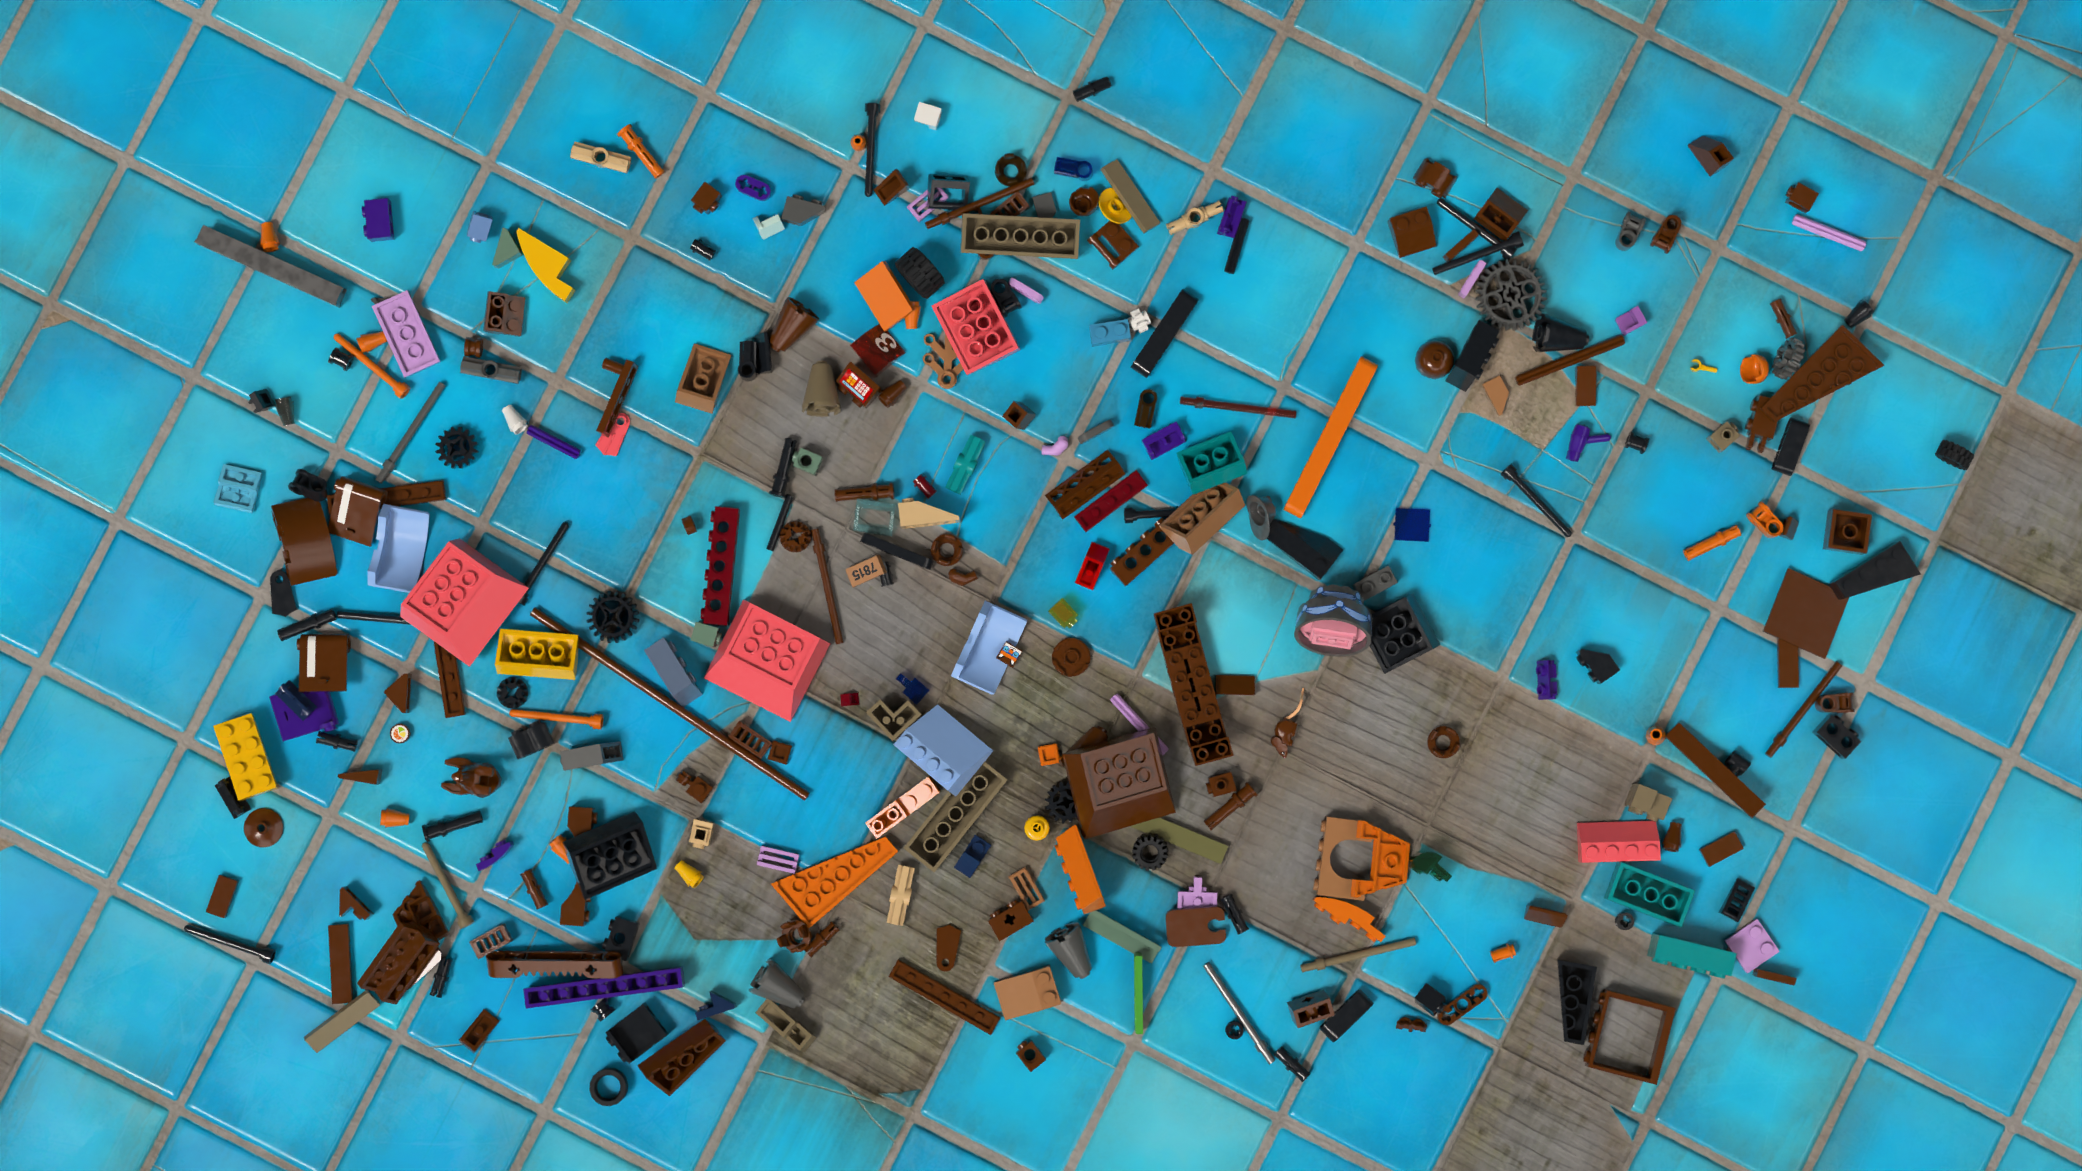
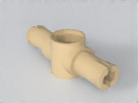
M1218 200L1206 207L1191 208L1188 213L1181 215V218L1167 223L1166 227L1167 230L1170 229L1168 231L1170 235L1185 228L1187 230L1197 228L1203 222L1208 221V218L1224 212ZM1194 213L1198 214L1200 220L1192 222L1189 216Z

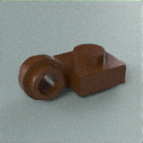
M684 770L681 773H677L678 777L676 780L683 786H686V784L690 785L686 793L702 804L713 787L699 776L692 782L690 780L692 776Z

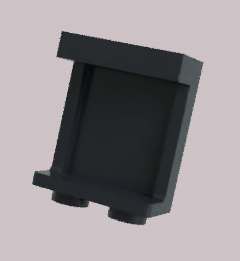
M646 1002L605 1032L608 1043L612 1047L616 1046L619 1050L618 1056L624 1063L627 1061L628 1064L669 1034Z

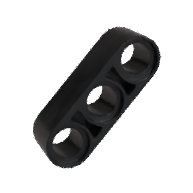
M1790 417L1775 455L1772 470L1788 476L1793 474L1809 431V423Z
M1358 989L1334 1012L1335 1015L1329 1017L1319 1029L1334 1043L1374 1003L1361 989Z

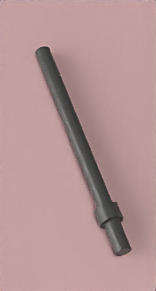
M441 382L437 384L390 458L386 459L382 466L384 467L376 477V481L382 484L389 472L394 470L396 461L444 390V384Z

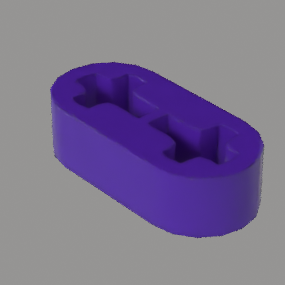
M741 175L736 179V188L742 194L758 201H766L770 198L771 189L766 183L748 175ZM746 179L752 188L744 187V189H741L742 186L739 183L740 181L744 182ZM763 187H765V191L767 192V194H763L761 197L759 196V192L754 190L755 188L761 190Z

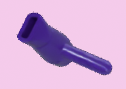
M1576 424L1570 437L1566 459L1578 462L1586 444L1610 441V434L1589 436L1591 429L1588 426Z

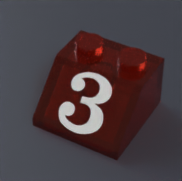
M880 324L865 332L850 345L852 350L875 377H878L906 353L892 335L882 329Z

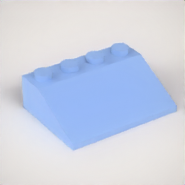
M938 704L908 727L893 744L954 796L959 794L993 752L990 747Z

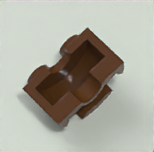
M1425 158L1413 179L1418 186L1422 188L1428 186L1431 188V193L1434 196L1446 198L1455 184L1457 176L1450 174V170L1436 161L1432 163L1428 158Z

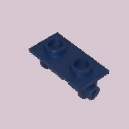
M290 680L282 684L275 693L302 721L317 708L307 696L299 692V689Z

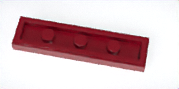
M1135 470L1074 516V518L1083 530L1087 532L1148 485L1137 470Z

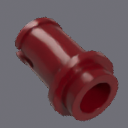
M920 474L913 481L914 487L917 486L929 499L937 490L925 479L926 476Z

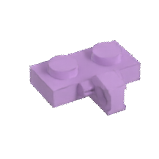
M1194 876L1193 886H1189V891H1178L1177 909L1217 906V892H1206L1207 887H1202V877Z

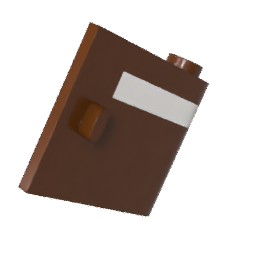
M342 476L336 480L334 485L336 492L328 526L329 533L371 547L379 510L386 503L388 492Z
M302 634L297 639V650H300L299 692L347 691V655L351 650L350 634Z

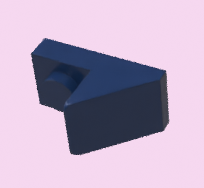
M974 835L954 868L971 878L991 847V844Z
M711 990L709 993L714 1006L711 1007L710 1004L700 1006V1011H697L695 1014L697 1020H701L734 1009L737 1006L735 1002Z

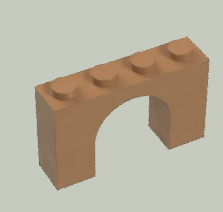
M1325 816V820L1321 821L1320 832H1323V840L1319 839L1318 851H1321L1320 859L1316 860L1315 871L1319 872L1318 879L1314 878L1313 890H1316V895L1364 901L1365 894L1358 898L1351 897L1352 879L1338 876L1330 864L1332 849L1339 842L1344 840L1372 842V839L1356 838L1357 820Z

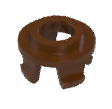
M943 534L933 541L931 554L938 564L952 566L961 559L963 546L956 536ZM949 543L954 547V553L951 557L941 555L940 548L943 544Z
M1440 726L1431 731L1428 736L1427 745L1434 756L1449 758L1459 750L1460 739L1454 729ZM1445 735L1449 738L1450 745L1447 749L1442 750L1437 747L1436 739L1439 736Z
M791 920L780 926L783 930L782 936L777 938L779 947H786L791 953L804 951L809 946L811 931L805 922ZM795 929L798 930L800 938H803L800 943L796 942L793 938Z

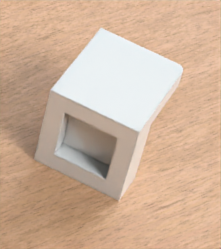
M919 102L914 121L929 125L930 129L937 130L942 109Z

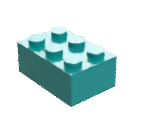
M1231 431L1177 452L1179 465L1193 495L1248 474L1245 460Z

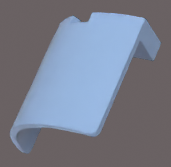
M383 504L378 516L376 539L379 540L378 548L373 552L368 569V586L406 593L411 592L419 580L429 529L430 514L428 512Z
M985 601L951 676L994 695L1007 667V664L996 657L1006 641L1016 647L1027 620Z

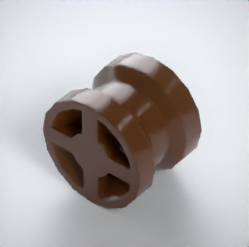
M466 337L464 355L466 357L475 355L477 358H481L483 339L473 340L471 337Z

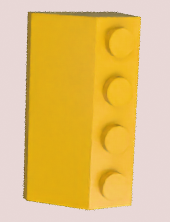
M500 629L495 659L497 674L575 680L578 665L579 636L574 634Z

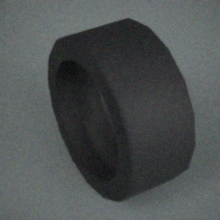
M605 1068L598 1071L590 1081L589 1090L591 1097L602 1106L618 1104L628 1092L626 1076L616 1068ZM606 1075L616 1077L620 1083L618 1095L611 1099L602 1097L597 1089L599 1080Z

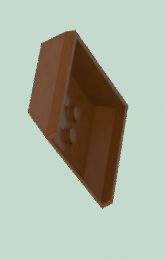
M1152 727L1062 753L1081 834L1084 839L1176 813L1156 728Z

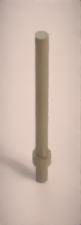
M1410 938L1327 959L1318 958L1314 962L1300 965L1302 972L1315 969L1319 971L1327 966L1415 946L1416 941L1415 938Z

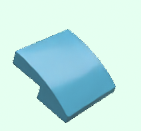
M223 464L218 479L219 486L214 499V505L253 513L262 473Z

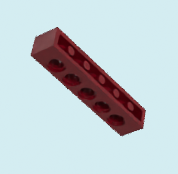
M715 506V511H711L710 521L714 524L713 530L709 531L708 539L709 542H712L711 550H707V561H710L709 569L705 570V581H708L707 588L703 589V600H706L705 608L701 609V619L704 620V624L729 626L740 509ZM723 522L729 524V529L725 533L719 531V525ZM719 542H726L727 549L724 552L717 550ZM718 561L725 563L723 571H716L715 564ZM717 580L723 583V588L720 591L713 589V583ZM719 600L721 602L719 610H712V601Z

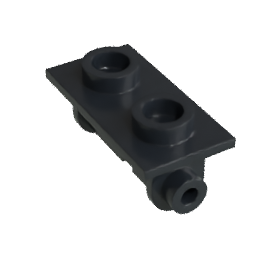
M231 777L224 778L214 785L234 819L251 810L247 800H238Z

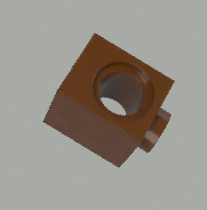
M1798 182L1787 190L1785 203L1803 213H1807L1810 211L1819 193Z
M1025 1040L1017 1046L1019 1050L1016 1051V1054L1030 1072L1046 1060L1032 1040L1029 1042ZM1028 1049H1032L1036 1053L1035 1057L1031 1060L1024 1056V1052Z

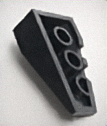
M1275 518L1270 523V532L1267 540L1317 580L1324 576L1343 551L1333 541L1322 535Z

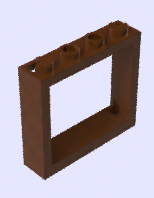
M1604 989L1603 993H1600L1598 997L1599 1010L1594 1013L1593 1023H1595L1594 1030L1590 1031L1588 1042L1590 1043L1589 1050L1585 1051L1583 1057L1585 1066L1657 1085L1676 1008ZM1609 997L1663 1011L1647 1075L1594 1062Z

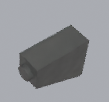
M620 741L560 751V762L563 766V771L624 761Z

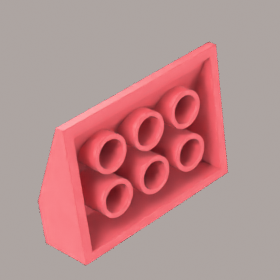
M984 279L932 305L966 375L1021 350Z

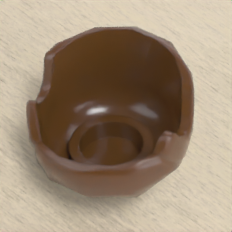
M1092 187L1087 189L1078 188L1071 194L1069 199L1070 209L1078 216L1093 214L1099 205L1098 193Z

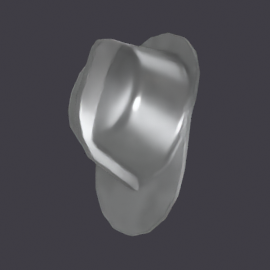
M1250 495L1247 498L1246 505L1252 532L1257 539L1266 540L1270 532V523L1276 516L1275 507L1270 496L1258 498L1255 495Z

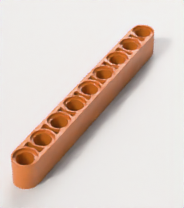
M1362 356L1358 360L1283 510L1301 519L1378 364Z

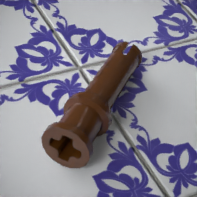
M893 482L886 485H877L875 483L871 487L835 489L836 502L870 498L875 501L882 498L895 499Z
M1246 782L1240 791L1233 793L1232 798L1204 820V823L1212 831L1213 828L1237 808L1245 807V803L1252 797H1257L1258 794Z

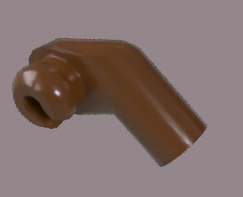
M955 568L948 572L951 582L961 586L978 579L974 570L965 575L958 572Z

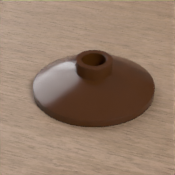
M257 809L246 818L244 834L247 840L254 846L270 847L277 843L283 834L282 819L271 809ZM261 824L265 826V830L263 832L259 830V826Z

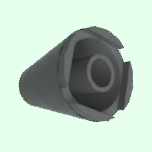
M1078 922L1066 924L1067 928L1061 930L1059 927L1045 938V943L1075 978L1083 979L1090 974L1089 971H1091L1092 966L1081 926Z
M769 958L766 961L768 965L766 968L761 967L750 984L753 988H750L748 991L793 1009L796 1006L800 1007L805 1000L803 996L804 991L774 960Z

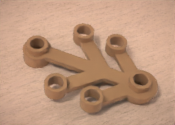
M927 334L924 336V343L930 346L944 361V370L934 361V356L931 353H926L923 356V362L936 372L938 384L942 388L951 389L957 382L956 376L964 369L961 363L952 369V361L957 358L954 349L952 350L946 334L945 349L935 341V337L932 334ZM932 337L933 342L927 343L926 338ZM927 356L932 357V361L930 363H927L925 361V358ZM945 376H949L951 378V381L949 383H945L943 381Z

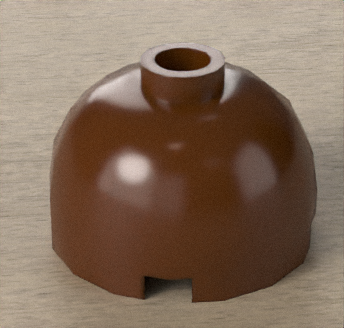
M1428 341L1420 346L1416 353V368L1424 377L1432 379L1443 378L1451 371L1454 365L1453 351L1448 344L1442 341Z

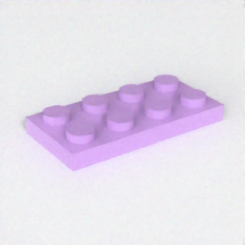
M408 290L372 306L404 378L441 362Z

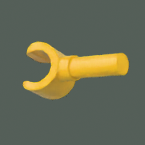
M1697 359L1691 361L1699 364L1697 369L1690 368L1692 372H1698L1699 370L1717 372V368L1702 365Z

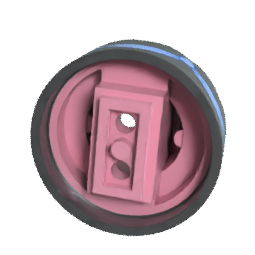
M1334 584L1319 586L1316 590L1311 591L1309 600L1301 604L1298 609L1294 637L1302 647L1317 654L1336 657L1355 655L1366 650L1371 644L1372 614L1363 605L1364 599L1358 591H1353L1348 586L1340 587Z

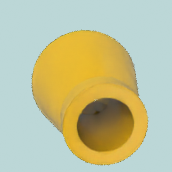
M683 860L674 868L688 887H697L704 878L701 871L685 863Z

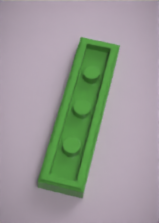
M1142 953L1134 954V1020L1136 1034H1143Z

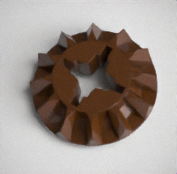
M798 521L787 523L780 533L782 546L790 552L805 550L811 541L809 528L804 523ZM791 529L795 531L796 534L803 532V534H801V536L798 537L800 544H798L795 540L788 541V539L792 537Z

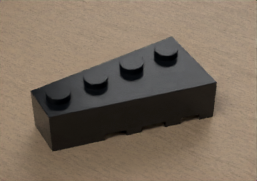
M1899 541L1889 545L1833 580L1829 585L1838 600L1921 575V573Z
M1557 959L1564 1042L1584 1045L1597 967Z

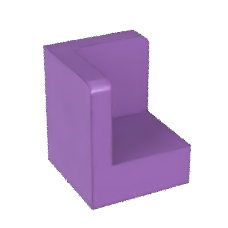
M1639 306L1615 319L1623 336L1647 323Z

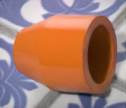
M856 134L851 138L850 143L853 150L862 151L865 149L866 140L864 136ZM860 139L861 141L860 143H856L855 140Z

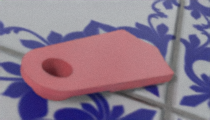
M619 413L609 438L600 436L595 446L603 455H618L630 425L628 415ZM619 418L624 419L623 425L617 423Z

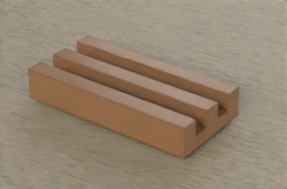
M1026 867L1008 876L1028 911L1045 901ZM1022 873H1025L1031 886L1036 892L1039 898L1038 901L1035 900L1027 884L1022 878ZM1015 877H1018L1033 904H1028L1014 879Z

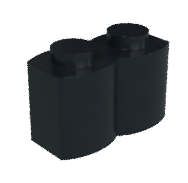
M538 720L529 724L530 728L525 731L520 728L511 732L512 736L508 739L518 760L555 744L546 722L541 723Z

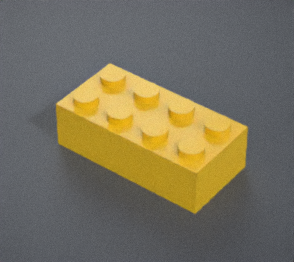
M252 713L213 726L239 801L278 789Z

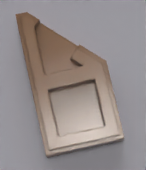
M1499 375L1482 384L1496 413L1498 416H1501L1509 391Z

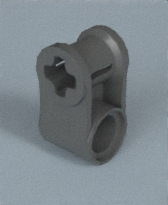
M1631 212L1626 213L1615 240L1616 247L1619 250L1627 251L1635 244L1646 219L1637 218L1631 215ZM1627 237L1630 240V244H1624L1621 238Z

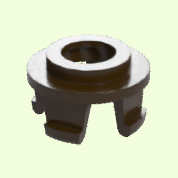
M1014 153L1004 154L995 166L996 178L1005 186L1010 187L1022 182L1027 174L1025 162L1019 156L1014 155ZM1009 164L1015 165L1018 169V174L1014 178H1008L1004 175V168Z

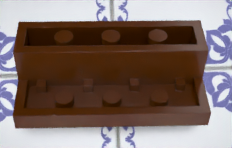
M411 921L409 924L400 922L357 984L362 989L375 991L381 1001L397 1004L440 943L427 928L414 921Z

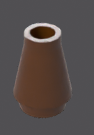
M898 380L893 385L880 391L878 398L884 406L889 408L894 406L907 387L901 380Z
M1670 822L1669 829L1662 842L1664 850L1679 852V848H1681L1682 824Z

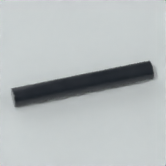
M786 494L768 542L767 550L774 551L794 498L791 495Z

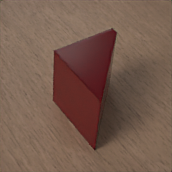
M858 693L840 694L841 707L859 705Z

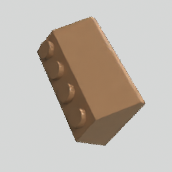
M1223 483L1197 494H1192L1159 526L1179 549L1193 555L1245 506V503L1238 488Z

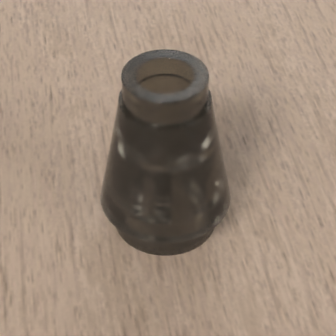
M291 396L275 399V407L283 426L295 424L294 401L291 400Z

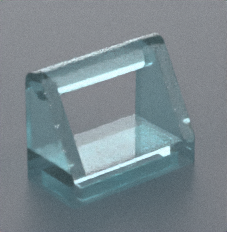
M857 499L853 531L892 536L896 504ZM867 509L890 513L889 528L859 524L860 510Z

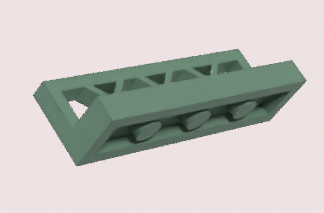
M1097 910L1090 912L1083 924L1086 928L1133 954L1142 953V959L1151 964L1162 948L1160 945Z

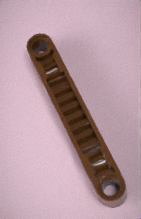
M493 951L486 955L488 975L493 978H517L523 973L527 976L529 972L533 976L537 972H539L540 976H543L544 972L548 976H551L552 972L556 976L560 972H562L563 976H566L567 972L574 976L575 972H577L579 976H582L583 973L588 978L600 979L618 978L623 975L622 956L619 952Z

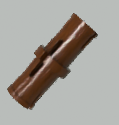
M1780 298L1770 303L1777 317L1776 322L1780 324L1786 336L1785 338L1787 339L1798 334L1790 319L1791 315L1787 313L1782 299Z
M532 869L521 873L520 876L528 889L526 892L531 895L536 909L538 910L548 905L541 891L542 886L538 884Z
M832 921L823 931L815 935L816 937L804 950L808 952L813 947L808 953L811 958L840 931L838 927L830 931L835 926Z

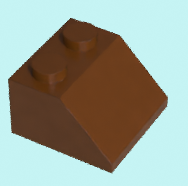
M1427 206L1389 218L1387 221L1399 258L1436 247L1433 224Z

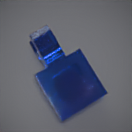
M901 673L896 678L897 681L906 687L902 693L916 705L929 692V689L916 678L909 681Z

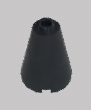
M1545 313L1540 314L1539 316L1542 318L1540 320L1537 319L1535 322L1532 341H1536V346H1533L1536 352L1583 349L1588 345L1589 335L1582 328Z

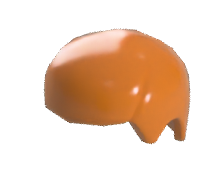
M1752 354L1751 357L1742 360L1740 375L1745 383L1757 384L1766 379L1769 373V364L1765 357L1759 354Z

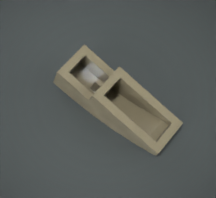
M766 999L755 1012L799 1051L805 1053L817 1038L774 1001Z

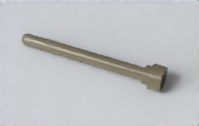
M424 842L422 848L458 915L457 923L460 929L473 924L475 921L468 912L465 913L430 844Z

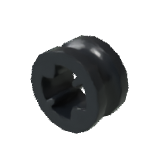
M1622 912L1616 916L1615 924L1621 930H1629L1634 925V918L1631 914ZM1623 916H1626V919H1629V923H1626V927H1623L1624 924H1620V920H1623Z
M1231 1021L1227 1024L1225 1032L1229 1038L1238 1039L1243 1035V1027L1239 1022ZM1232 1025L1235 1027L1238 1025L1240 1028L1238 1029L1239 1034L1234 1036V1033L1232 1035L1229 1033Z

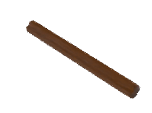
M1618 335L1517 375L1515 377L1518 386H1521L1625 344L1624 337Z

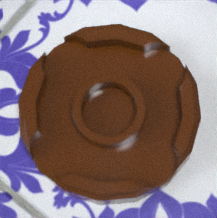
M1066 638L1060 641L1054 647L1052 653V663L1055 669L1060 674L1068 677L1084 673L1091 660L1087 645L1075 638Z

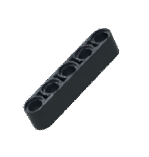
M1184 289L1181 290L1130 368L1145 378L1149 376L1197 304L1198 298Z

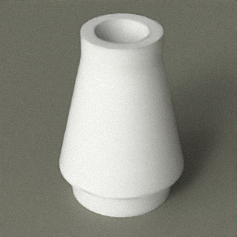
M512 405L502 409L511 432L517 435L527 429V420Z

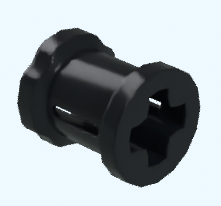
M336 347L332 351L328 363H335L343 367L344 371H347L353 363L354 356L347 355Z
M1630 431L1624 447L1633 448L1640 451V454H1643L1647 448L1649 438H1642Z

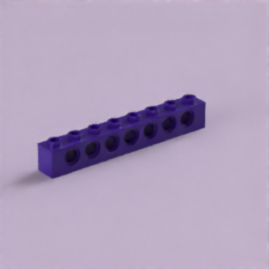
M683 967L623 974L618 978L612 979L593 978L524 988L523 991L525 1007L527 1009L685 987Z

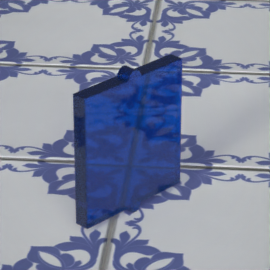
M1396 508L1395 522L1393 523V526H1395L1394 540L1429 542V528L1431 527V524H1429L1430 510Z

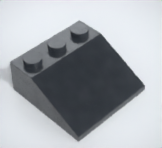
M1413 593L1372 614L1370 648L1384 674L1440 645Z

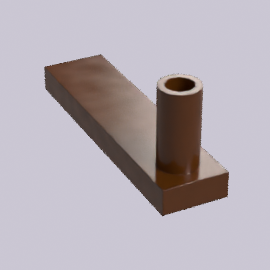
M605 358L602 363L603 369L620 375L596 430L607 438L610 436L638 370V366L630 360H626L625 364Z

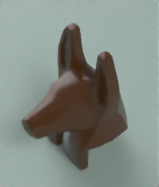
M460 757L445 760L446 765L459 768L451 776L456 783H441L443 789L453 794H471L484 798L490 796L501 785V777L498 771L488 762H474Z

